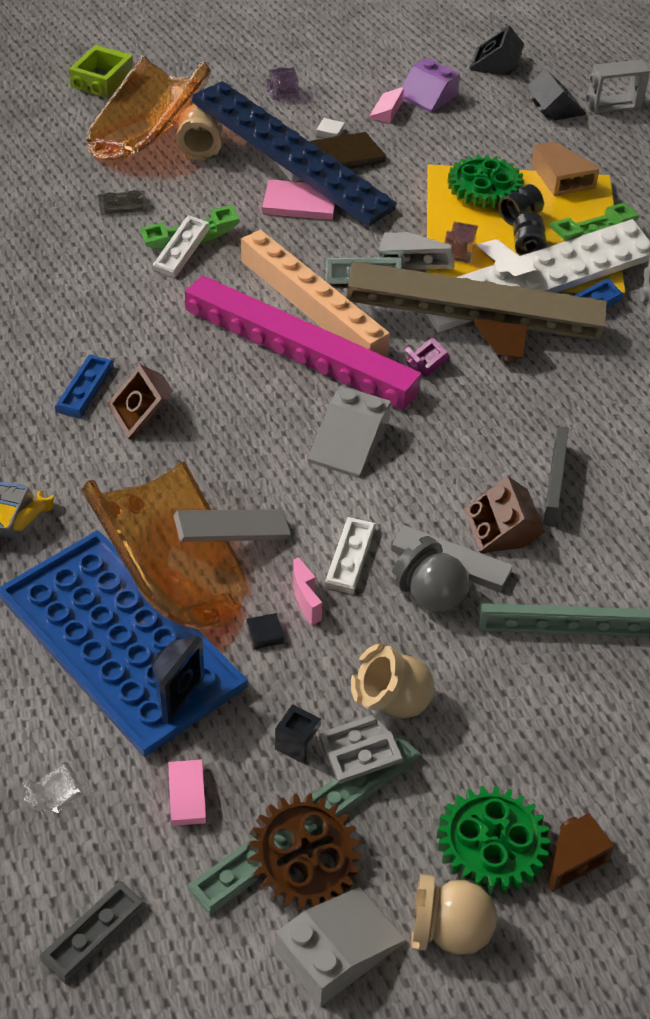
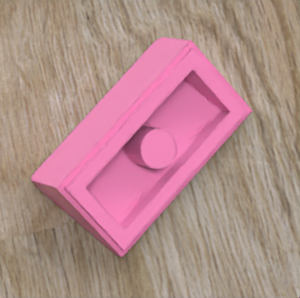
M404 88L383 93L372 111L370 119L391 123L403 102Z

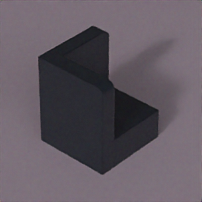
M292 704L275 728V750L303 764L307 759V745L320 728L321 718Z

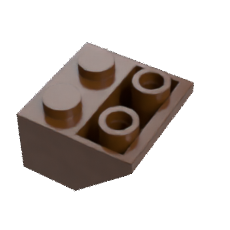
M509 476L505 477L464 508L477 547L481 553L523 548L545 533L528 489Z

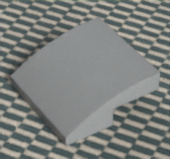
M380 712L318 733L323 750L339 784L403 762L391 731H388Z

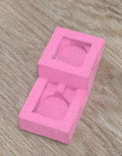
M298 557L293 560L294 594L303 615L312 626L322 621L323 602L315 594V576Z
M202 759L168 762L171 826L206 823Z

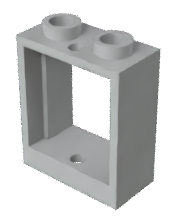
M642 59L593 65L592 74L589 76V91L585 97L586 105L591 108L594 114L642 108L650 75L649 68ZM631 76L627 94L601 96L604 79Z

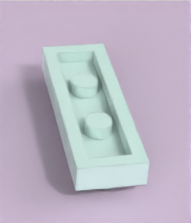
M326 258V282L328 284H348L352 261L392 266L401 269V258Z

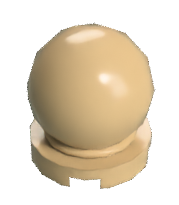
M192 104L184 109L178 120L176 146L180 148L186 158L206 161L208 157L214 154L216 156L221 148L223 124L195 104Z
M375 644L369 647L360 656L359 661L363 663L359 669L358 676L352 675L351 692L354 700L365 708L381 710L393 718L409 719L423 713L433 700L435 686L433 676L429 667L415 656L402 655L397 649L382 644Z
M420 874L414 908L416 921L411 937V949L426 951L428 942L433 940L443 951L455 955L474 954L487 945L498 923L497 908L487 892L481 886L467 880L449 881L438 887L435 884L434 875Z

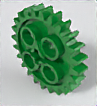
M476 155V159L468 156L467 161L460 159L459 163L454 162L453 167H450L447 181L448 189H452V195L457 194V200L464 198L465 204L473 202V207L481 204L482 208L490 205L494 209L495 204L499 205L502 197L516 192L517 189L523 187V173H519V168H513L514 163L506 164V159L499 161L498 156H495L493 159H490L489 155H486L485 158Z
M480 786L479 795H475L471 789H467L466 800L456 795L454 805L447 804L445 814H441L436 838L439 839L437 850L444 852L442 863L453 862L450 874L453 875L461 872V880L469 881L472 879L476 885H487L488 894H492L494 886H499L502 893L506 894L509 884H512L517 891L521 889L522 880L531 884L534 874H541L542 863L546 864L549 855L547 851L551 844V840L547 839L549 827L541 826L544 815L533 816L536 805L530 804L525 807L523 805L524 795L519 796L516 800L511 798L512 789H508L505 795H500L498 786H494L492 793H487L485 787ZM488 815H495L500 819H492ZM468 833L473 835L475 838H467L462 834ZM512 839L520 840L524 844L514 843ZM492 858L497 860L499 863H489L486 859Z

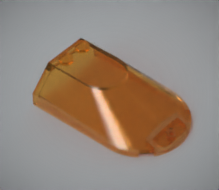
M141 56L92 122L86 136V141L88 142L87 149L90 154L101 161L121 160L143 150L175 127L184 109L193 104L191 102L193 94L206 87L211 74L207 63L201 62L190 78L170 76L152 64L147 56Z
M179 462L172 470L147 484L101 493L95 480L86 482L81 489L139 591L156 611L177 624L194 629L218 628L230 622L242 608L243 595L247 589L246 578L242 565L229 541L180 542L173 516L177 510H211L186 462Z

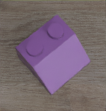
M425 58L412 67L401 88H404L403 99L432 113L458 96L460 73L435 62L433 59Z

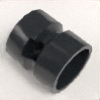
M527 184L517 189L516 192L502 197L499 201L501 217L512 226L515 219L521 214L527 212L538 214L544 208L542 193L532 184Z
M527 212L515 219L513 224L514 245L519 256L547 247L545 223L539 214Z

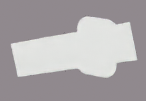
M498 239L476 245L496 261L495 267L499 272L509 271L513 276H518L536 270L532 267L534 263L531 257L518 256Z

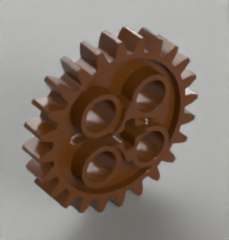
M296 793L291 797L290 805L282 797L277 802L278 809L270 804L265 810L267 816L259 815L256 822L261 828L253 827L249 833L257 839L247 844V849L256 852V854L249 857L247 863L258 865V868L251 876L252 878L263 877L264 882L259 887L260 891L268 887L273 889L270 896L271 901L279 895L283 896V908H286L293 900L296 903L297 911H301L306 902L312 908L319 905V899L324 903L331 900L332 896H340L344 894L341 887L349 889L353 885V881L348 875L355 876L359 873L360 869L352 863L358 862L362 858L361 854L353 852V849L361 843V840L350 838V835L357 828L356 826L345 827L343 823L349 815L344 814L340 817L335 815L338 808L337 804H334L330 809L325 808V797H322L317 804H314L312 794L308 793L304 801L301 802ZM305 822L315 823L319 828V835L309 834L305 828ZM280 835L286 838L289 844L288 849H279L274 843V836ZM330 838L332 840V843L314 849L309 856L302 854L282 866H278L276 863L277 860L294 855L300 847L305 850L323 839ZM321 854H328L333 858L334 868H327L322 864ZM289 868H297L303 873V883L294 882L290 878Z

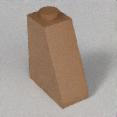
M557 142L534 145L531 165L553 196L596 188L600 170L598 166Z

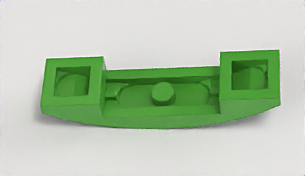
M624 202L607 207L604 216L575 223L569 217L551 222L550 228L565 241L631 219L637 221L640 215Z
M233 205L210 210L211 218L203 220L209 222L210 229L200 244L220 237L240 223ZM162 222L142 227L140 232L147 247L164 249L180 226L166 229Z

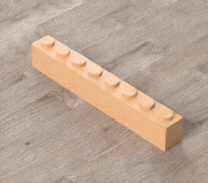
M261 229L241 238V261L321 328L382 356H388L390 333Z

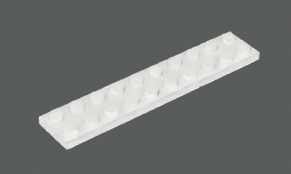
M631 219L522 255L532 258L534 263L532 267L536 269L535 271L513 276L509 271H497L495 265L457 278H469L476 281L494 282L501 285L519 286L521 288L556 293L649 261L650 241L635 221ZM426 314L437 332L471 322L469 320Z

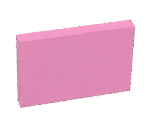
M268 180L262 214L333 220L335 203L307 183Z

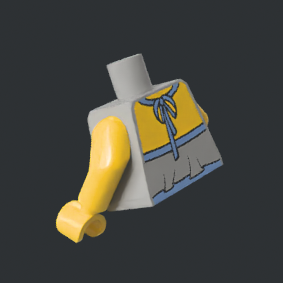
M0 482V536L16 538L19 531L24 530L41 512H48L53 509L54 495L52 494L50 497L44 498V492L38 491L37 498L34 499V495L28 486Z

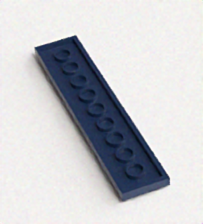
M221 81L193 94L192 103L369 227L395 210L397 202L392 200L386 193L381 192L372 186L370 182L359 177L350 168L339 163L333 156L326 154L317 145L309 142L297 131L283 124L281 120L273 117L264 108L250 101L228 83Z

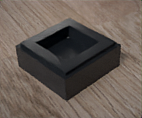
M277 613L246 619L253 649L284 643V635Z

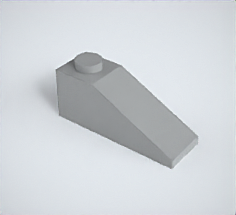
M409 232L384 233L378 250L380 258H401V269L455 268L452 245Z

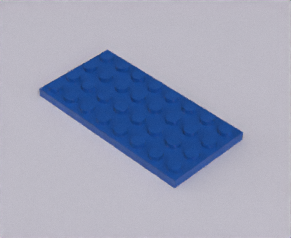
M99 530L0 586V599L143 757H146L248 687V679ZM198 636L203 639L205 678L170 723L167 724L162 720L155 690L152 669L153 659L158 652H163L170 642Z

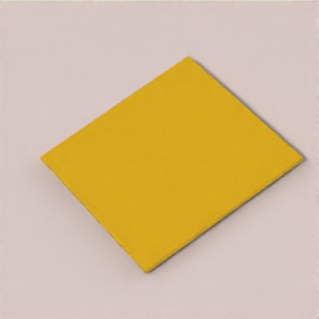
M428 164L427 238L452 245L455 268L426 269V273L459 277L495 265L496 261L476 246L498 239L516 253L513 226L503 220L499 212V205L495 204L494 209L490 205L482 208L481 204L473 207V202L465 204L464 198L457 200V194H451L452 189H448L447 183L450 167L453 166ZM519 170V173H523V186L527 184L536 186L544 198V208L538 214L545 223L547 247L565 242L563 238L550 228L551 222L569 217L575 223L604 216L606 208L614 205L610 175L598 174L595 189L553 196L536 171ZM621 270L559 292L580 293L609 278L625 295L623 272Z

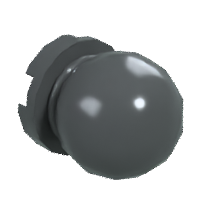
M430 536L421 537L419 541L422 544L418 545L413 551L408 547L397 560L392 570L396 575V579L392 580V582L402 591H411L412 597L419 606L433 613H446L457 608L465 601L470 589L469 574L459 559L443 553L442 545Z

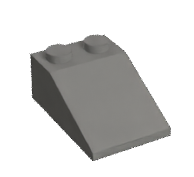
M339 386L329 403L309 454L308 462L360 478L389 425L391 401Z
M360 887L305 910L275 932V952L320 1007L406 942L402 934Z

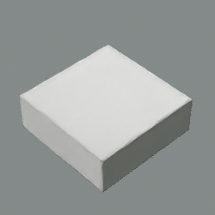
M323 118L316 129V136L322 138L340 136L344 131L345 123Z

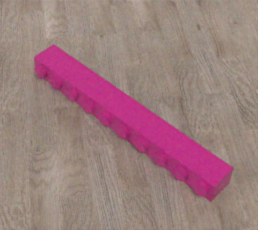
M204 275L185 290V309L191 314L200 316L215 325L230 330L234 334H239L256 344H261L278 354L287 356L299 364L311 367L321 374L335 378L345 385H350L366 394L390 400L391 406L404 410L420 392L422 373Z

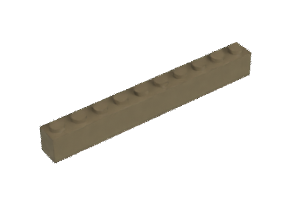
M352 261L346 297L354 303L469 321L482 319L528 326L527 330L597 341L600 340L606 321L607 301L597 300L596 298L501 285L494 282L471 280L469 278L450 277L443 274L420 272L418 270L399 269L392 266L369 264L367 262Z

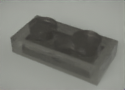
M145 190L98 194L100 216L148 211Z

